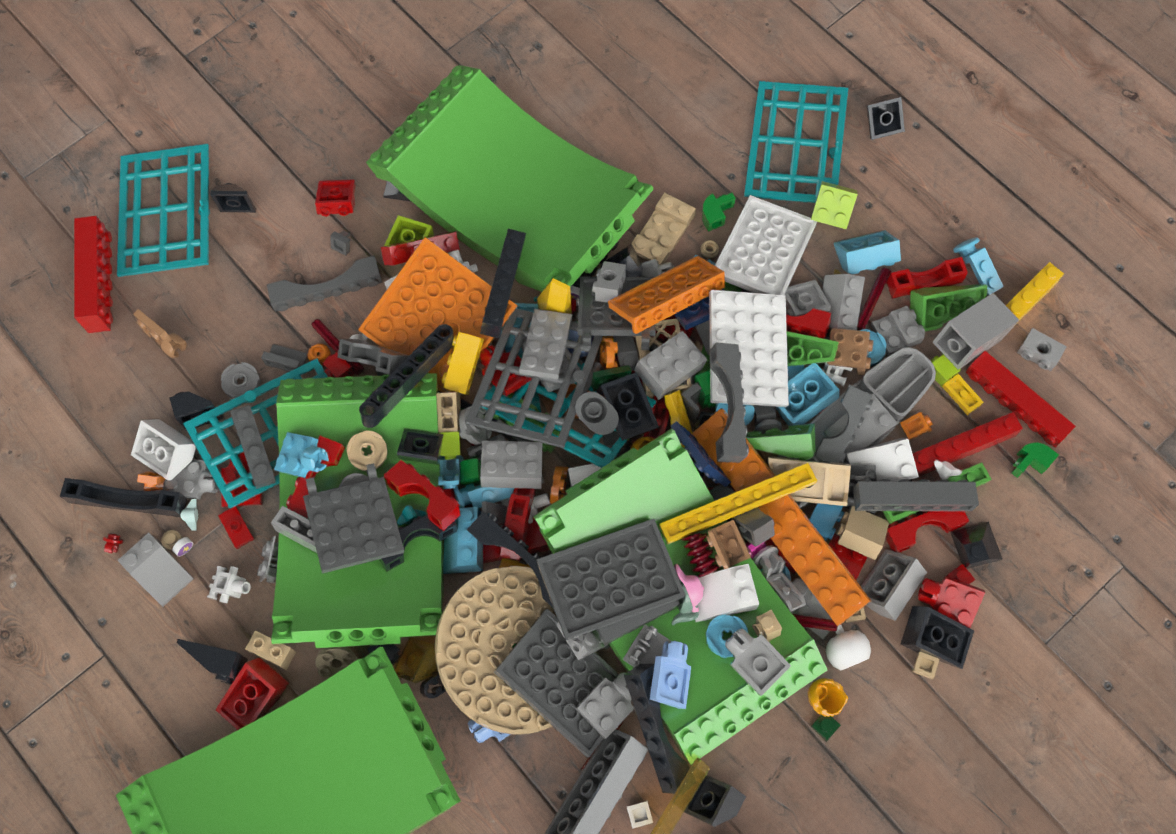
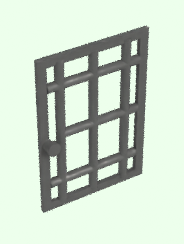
M515 309L505 323L466 419V424L564 448L576 415V401L584 392L603 336H594L591 349H583V335H579L577 342L567 340L566 347L574 349L564 378L551 379L523 375L519 372L520 367L513 365L524 337H528V327L532 321L533 312ZM517 317L523 319L520 328L513 327ZM571 322L570 330L578 331V323ZM510 334L516 335L517 337L506 364L500 363V358ZM581 351L588 352L583 370L575 371ZM495 371H503L492 399H484ZM510 373L532 378L521 408L499 403ZM573 376V380L577 382V387L566 418H561L558 415ZM539 380L561 385L550 415L528 410ZM481 406L488 408L484 419L477 418ZM495 411L518 415L514 426L492 421ZM525 417L547 422L544 433L522 429ZM555 425L562 426L559 437L551 436Z

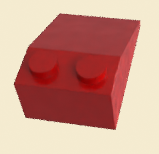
M260 657L244 664L216 708V711L233 727L239 730L263 717L280 698L289 683Z

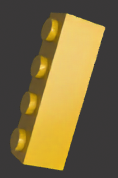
M1049 262L1006 307L1020 321L1059 282L1064 273Z

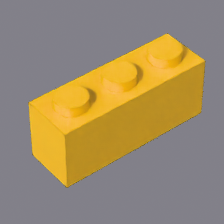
M462 332L455 335L452 344L454 351L453 354L449 355L447 361L449 369L442 378L443 388L462 394H469L484 339Z

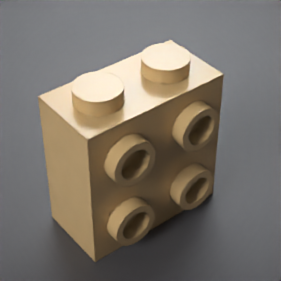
M852 506L849 512L845 511L841 519L842 523L837 532V535H840L838 544L875 560L883 547L889 522L866 511H855V506Z

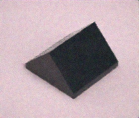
M404 429L397 451L398 458L439 465L443 434Z

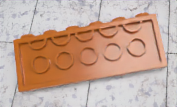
M696 256L609 300L608 305L610 309L632 323V330L637 334L708 297L711 290L725 288L724 271L703 258Z

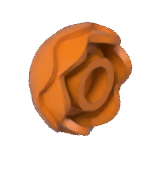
M322 343L312 345L307 353L310 362L318 359L321 365L331 355L328 346Z

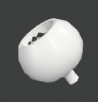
M842 625L838 626L837 631H835L837 635L831 638L826 646L827 659L833 667L840 671L869 659L871 654L870 642L865 634L858 630L844 632Z

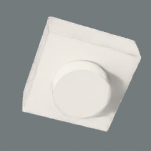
M647 801L627 807L632 829L653 823Z

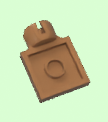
M139 309L133 313L137 319L135 323L142 328V331L148 337H153L155 342L161 346L162 351L169 357H179L177 349L185 351L187 343L176 333L168 335L164 329Z

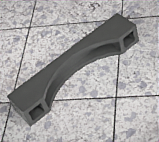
M375 256L356 260L342 275L324 283L302 285L281 280L267 284L271 305L276 312L286 311L288 308L295 306H304L306 303L313 301H322L324 298L331 296L337 297L342 295V293L356 292L364 287H374L383 282Z
M716 342L709 350L710 368L721 382L728 403L726 426L716 441L717 462L740 463L747 457L749 447L746 444L747 426L744 422L746 409L743 407L744 389L741 384L743 372L740 370L741 352H739L738 344Z

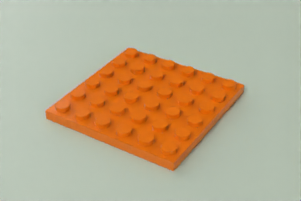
M425 237L358 330L381 347L410 355L438 326L447 324L452 327L454 337L459 332L484 339L481 348L482 352L484 348L487 349L494 337L480 334L492 286ZM510 299L503 325L518 306ZM454 346L428 372L431 374L437 373L438 390L442 393L455 392L443 388L444 384L442 383L443 375L449 369L447 361L449 355L453 354Z

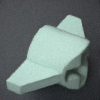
M192 499L180 515L192 531H197V499Z

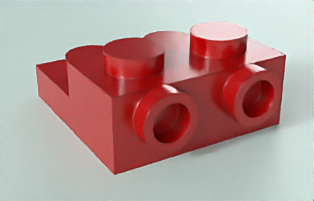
M355 180L319 181L315 200L317 215L321 214L327 217L330 214H339L346 216L349 213H354Z

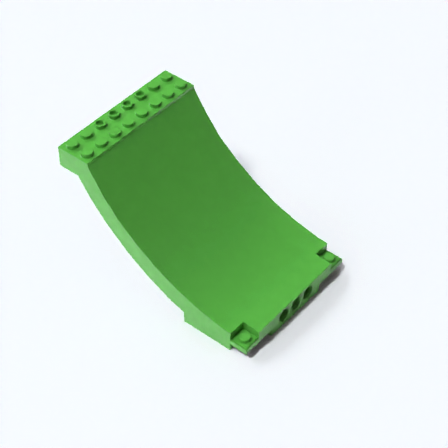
M461 65L452 69V72L440 82V85L429 93V96L417 106V109L412 114L407 116L404 123L394 130V133L382 143V146L377 151L371 154L366 162L377 178L391 182L431 219L448 232H456L457 238L497 266L508 228L526 233L515 279L519 284L541 292L553 278L571 287L583 272L590 274L634 223L635 220L632 214L654 189L650 184L639 182L634 174L608 165L566 142L523 111L486 77L480 69Z
M427 373L389 414L373 428H367L362 424L359 407L390 376L389 374L384 376L367 375L362 377L346 376L339 378L281 380L276 401L279 454L287 432L319 439L321 435L342 444L345 450L338 466L326 467L314 479L318 493L338 488L342 480L350 474L360 473L368 476L367 471L359 470L352 465L347 455V445L354 435L367 430L374 431L382 436L387 444V458L376 469L377 477H384L386 472L402 460L398 458L397 451L404 429L439 434L437 373ZM371 446L363 447L362 449L364 456L373 452ZM402 460L406 464L410 463L420 475L424 474L435 487H441V485H438L440 460L439 465ZM280 472L279 510L282 506L287 508V499L291 494L293 495L296 489L295 482L298 476ZM386 485L396 522L406 506H412L416 510L425 511L427 515L426 509L429 505V500L425 496L412 493L400 497ZM403 524V525H401V526H398V528H400V527H406V526H408V525H407V524ZM279 533L276 586L272 613L274 624L271 637L272 644L315 642L316 648L401 644V637L436 635L440 617L443 613L444 602L443 540L439 542L429 536L413 539L405 548L404 563L388 572L385 571L378 559L322 574L316 552Z
M670 429L639 450L632 448L566 490L567 495L533 516L553 554L655 519L673 566L678 564L685 575L698 576L699 572L692 571L697 565L690 564L694 556H687L691 549L684 548L688 541L680 539L667 544L659 524L714 502V499L687 450L681 446L675 431ZM727 520L718 523L714 526H711L709 528H706L702 531H699L697 533H706L707 535H709L708 530L727 523ZM710 545L706 547V549L713 550L709 557H715L717 554L715 547H710ZM751 558L731 567L749 564L759 606L756 610L730 616L740 618L745 623L748 634L753 638H757L758 636L752 625L756 624V617L772 610L782 627L780 636L768 642L791 665L762 696H759L730 665L734 657L722 658L713 653L708 647L706 631L713 619L695 622V620L679 622L673 626V618L680 613L677 607L645 624L649 627L653 626L658 630V633L671 641H678L688 645L686 664L691 666L686 709H678L660 703V711L663 725L670 733L679 752L690 765L827 671L814 639L811 638L789 611ZM715 560L712 565H718L717 561ZM719 567L715 572L724 570V567ZM643 626L609 643L627 672L634 667L623 661V658ZM722 632L723 640H727L729 637L731 638V632Z
M383 647L377 648L365 658L356 660L324 682L271 713L200 750L141 776L116 794L132 834H410L461 801L441 763L446 758L408 683L401 684Z

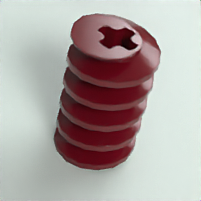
M697 533L681 539L682 541H688L684 548L691 549L687 556H694L690 564L697 565L692 571L700 573L697 576L698 578L709 575L719 568L718 565H712L716 558L709 557L713 550L706 549L709 543L708 541H703L707 536L706 533Z

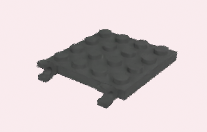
M580 276L578 335H583V349H591V335L642 336L641 350H649L650 336H655V325L635 334L632 330V323L610 309L607 302L595 301V293L592 292L594 281H597V277ZM626 277L621 294L655 277Z
M374 463L366 465L368 481L318 493L314 477L306 479L309 495L303 496L322 574L404 553L384 477H377Z

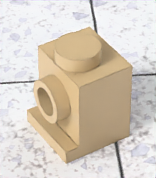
M772 610L757 616L756 624L752 625L756 635L762 634L767 641L781 635L782 627Z

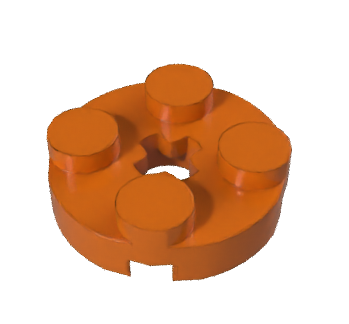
M603 337L602 341H605V344L600 345V364L604 367V370L617 368V361H614L615 353L618 351V344L613 342L611 337Z
M555 467L554 481L550 493L551 504L563 498V494L566 493L567 482H565V479H567L568 467Z

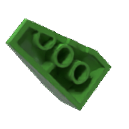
M988 285L927 287L911 290L910 309H913L916 314L915 321L918 326L922 325L925 331L936 330L943 327L944 323L952 320L986 298Z
M786 331L787 367L835 360L839 342Z
M815 424L788 426L789 429L785 431L773 428L766 431L765 434H762L761 431L747 432L746 435L747 440L757 450L790 458H799V460H809L815 453Z

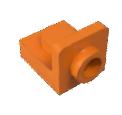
M922 412L900 422L909 440L927 431H933L931 428L933 423L930 417Z
M146 471L138 474L137 482L144 483V491H156L163 489L165 478L156 472Z

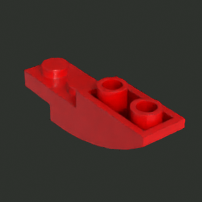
M514 488V492L511 494L505 526L514 533L512 537L516 541L521 539L525 542L529 528L528 520L536 489ZM501 547L500 557L502 559L521 561V557L518 554Z

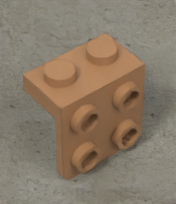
M832 329L830 340L837 341L839 344L835 360L827 362V364L857 368L858 375H865L866 369H870L871 358H868L869 351H873L874 340H870V332Z
M735 520L708 530L709 535L706 538L710 547H715L717 552L715 558L719 567L723 566L724 569H727L751 558Z

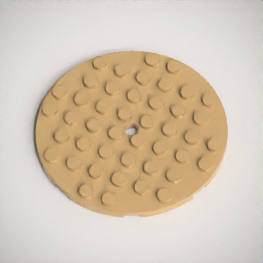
M522 566L494 568L475 576L457 590L449 600L440 617L436 632V663L441 681L448 695L470 719L490 730L500 733L530 734L552 727L548 721L494 673L495 669L513 649L514 643L519 642L544 610L548 609L556 616L554 608L542 598L541 587L532 568Z

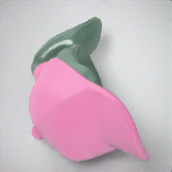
M675 564L674 568L686 596L678 600L680 603L678 606L680 613L673 618V626L679 622L695 620L699 616L698 603L703 597L704 586H702L699 578L696 575H685L678 564Z

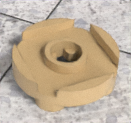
M374 431L360 432L354 435L348 442V458L352 465L359 470L367 471L366 465L373 463L375 468L378 469L387 458V444L382 436ZM371 446L372 454L364 456L363 447Z

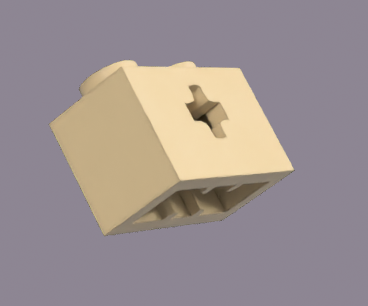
M459 392L437 393L438 432H459V412L461 411Z
M257 631L254 632L245 648L251 654L284 670L288 669L296 654V651L284 644H272L270 637Z

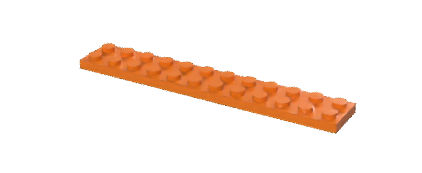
M719 409L692 433L706 450L709 457L731 481L730 485L736 492L775 476L747 438L746 444L749 447V452L744 460L740 463L717 462L716 441L721 436L728 417L724 409ZM790 494L758 507L760 511L769 515L774 521L775 535L771 539L837 626L871 602V599Z

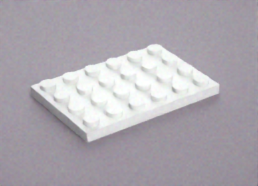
M750 195L715 266L724 271L725 282L753 293L785 295L817 221Z
M711 290L709 292L710 349L716 342L738 344L739 352H741L740 370L743 372L741 381L742 388L744 389L743 405L787 407L789 403L785 295ZM710 368L711 403L728 404L724 388Z

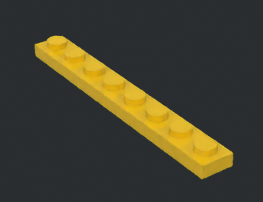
M806 463L660 523L659 527L667 544H670L813 485L817 482V479L809 463Z

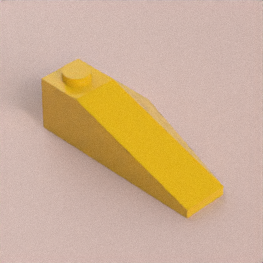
M553 278L537 297L538 309L572 314L570 286Z

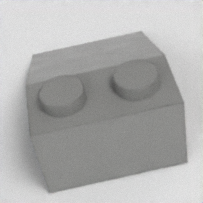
M871 394L873 403L868 411H864L862 415L864 421L860 428L856 427L853 433L855 439L851 446L847 445L845 453L872 446L893 431L898 424L874 394ZM846 413L823 432L826 437L836 436L844 430L847 425L848 414Z
M150 533L146 534L118 559V562L162 607L194 579Z

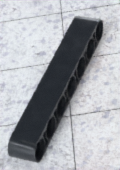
M443 324L438 326L361 404L359 412L362 424L365 427L373 428L377 426L453 347L454 335L450 325Z

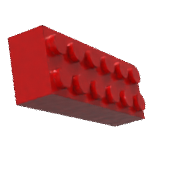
M97 216L74 218V318L88 333L111 331V323H113V316L110 307L113 306L112 297L110 296V290L113 289L110 280V274H112V266L110 264V258H112V250L110 248L112 235Z

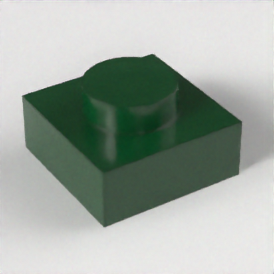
M820 715L811 728L825 741H828L841 725L832 716L825 717Z

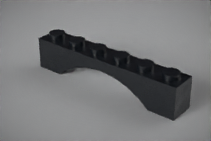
M509 228L507 230L480 332L482 335L498 339L500 337L525 242L526 233Z
M71 478L64 479L60 497L71 504L181 517L180 514L185 509L187 498L180 492L127 490Z
M482 512L467 531L484 545L507 548L522 557L532 568L538 579L542 598L553 608L536 562L541 557L537 553L532 555L527 550L529 546L521 539L516 541L512 537L514 533L507 526L502 528L497 524L499 519L491 512L488 515Z
M638 664L624 674V678L662 792L679 794L693 782L688 762L675 752L668 741L661 719L660 703L650 700L655 664Z

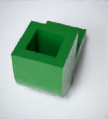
M733 193L723 194L717 199L714 194H711L705 199L702 209V222L708 232L724 226L726 219L724 211L733 208L736 198Z
M1029 443L1016 454L1019 458L1013 464L1015 469L1011 474L1018 478L1030 465L1042 475L1059 454L1043 443Z
M476 458L460 462L461 486L471 483L474 485L480 484L481 460Z

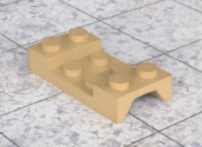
M664 192L655 206L652 216L640 234H637L631 243L637 255L648 261L656 259L659 265L664 264L693 220L696 208Z
M769 457V468L775 476L809 463L817 482L791 493L790 496L794 501L847 506L851 464Z

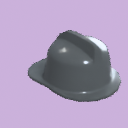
M586 392L576 401V414L593 432L606 435L616 429L619 421L618 413L603 396L596 392Z

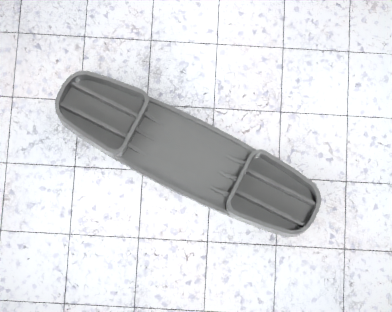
M902 348L868 371L853 386L866 393L874 394L899 424L934 382L936 372L934 365L923 353L914 348ZM845 392L810 423L815 424V452L822 438L826 437L823 432L847 413L846 408L841 403ZM889 434L884 436L882 439L877 441L872 446L880 444ZM778 455V457H781V458H790V457ZM814 455L813 457H811V459H809V460H803V461H813V462L822 461V462H824V463H828V462H826V461H824V460H822V459L816 457L815 455ZM844 459L843 463L849 464V462L847 463V461ZM795 501L800 509L811 503Z

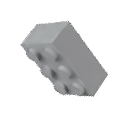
M681 331L640 359L634 371L635 373L637 372L641 380L659 400L702 370L707 359L687 335Z
M482 441L481 487L541 489L542 443Z

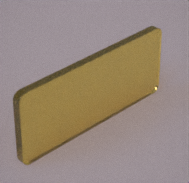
M696 758L650 834L672 833L710 769L701 759Z

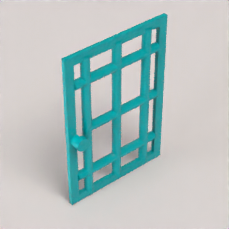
M759 81L744 197L751 195L756 198L815 203L822 181L838 185L848 88ZM765 89L772 90L771 100L764 99ZM779 90L799 92L798 102L779 101ZM806 92L826 94V103H805ZM833 95H841L840 105H832ZM763 107H770L767 135H760ZM777 108L797 109L794 138L774 136ZM804 110L825 111L821 140L801 138ZM839 112L835 147L829 150V156L834 158L832 178L825 177L831 113ZM758 142L765 143L762 172L755 171ZM773 143L793 145L790 174L769 173ZM800 145L821 147L817 177L797 175ZM754 179H761L759 190L752 189ZM768 180L789 181L787 192L767 191ZM796 182L816 184L815 195L795 193Z
M208 144L121 156L117 254L118 277L209 265ZM195 153H201V163L195 164ZM188 155L187 165L168 168V157ZM161 158V169L142 172V161ZM134 162V173L128 174L129 163ZM195 171H201V200H199L201 206L198 209V213L201 216L200 239H194ZM187 173V202L168 205V175ZM161 176L160 206L141 209V179ZM134 180L133 210L127 211L128 181ZM187 210V241L167 243L168 212ZM160 214L159 244L140 247L141 216ZM133 217L132 248L126 249L127 218ZM200 246V258H194V247ZM187 248L186 260L167 262L168 250ZM159 252V263L139 266L140 254ZM126 256H132V267L126 268Z
M522 352L519 356L521 359L523 357L524 352ZM577 363L581 371L583 370L585 363ZM530 381L520 387L512 398L502 394L500 402L521 408L522 404L518 401L527 392ZM537 385L535 391L553 401L556 400L558 395L553 391L548 392L545 387ZM495 386L487 392L484 399H492L496 389ZM590 386L588 391L597 393V391H593L592 387ZM576 387L564 399L558 417H562L568 410ZM647 396L652 409L656 404V400ZM498 410L495 411L496 415L513 424L515 423L517 415ZM524 420L522 428L543 434L547 422L540 421L545 424L541 428ZM555 425L554 429L561 432L562 426ZM570 429L568 436L585 444V447L581 448L566 441L563 449L602 468L615 459L629 439L622 441L619 437L613 447L609 448L599 443L603 435L595 433L592 438H589ZM592 449H595L605 454L606 456L602 459L601 457L591 453Z
M318 359L306 363L253 390H249L245 394L183 423L226 500L228 508L231 509L280 484V474L274 476V484L256 489L252 482L251 473H247L238 457V454L244 452L242 445L233 448L223 430L234 425L232 417L219 423L217 416L244 403H253L256 397L279 387L281 380L302 379L301 375L313 369L317 373L316 376L312 377L313 379L328 377ZM277 394L251 407L253 415L259 412L269 431L260 435L262 442L273 437L279 447L278 426L276 427L266 409L276 404ZM210 421L212 427L197 433L195 427ZM216 433L226 452L211 458L202 440ZM231 459L240 478L226 484L216 465ZM277 459L269 462L272 470L275 468ZM245 484L248 490L233 497L230 491Z

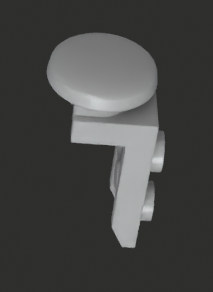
M772 545L761 549L753 558V562L759 570L762 569L761 573L789 611L792 612L805 606L806 602L802 594L782 572L785 561L781 556L778 557V549Z

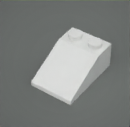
M903 437L847 453L848 462L851 465H876L877 481L889 479L891 482H898L903 479L910 480L919 477L907 438Z
M749 564L727 568L699 578L702 586H704L703 597L698 603L699 616L695 619V622L714 619L719 615H733L756 610L759 606Z

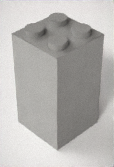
M992 293L950 320L934 339L933 343L959 370L980 356L984 351L989 350L1002 341L1018 323L1019 319Z

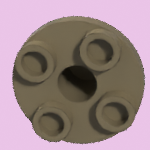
M348 646L323 648L318 652L315 663L320 676L332 677L358 659Z

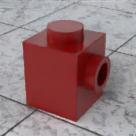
M338 351L335 354L329 355L323 362L326 369L324 372L328 377H352L355 374L346 360L338 358Z

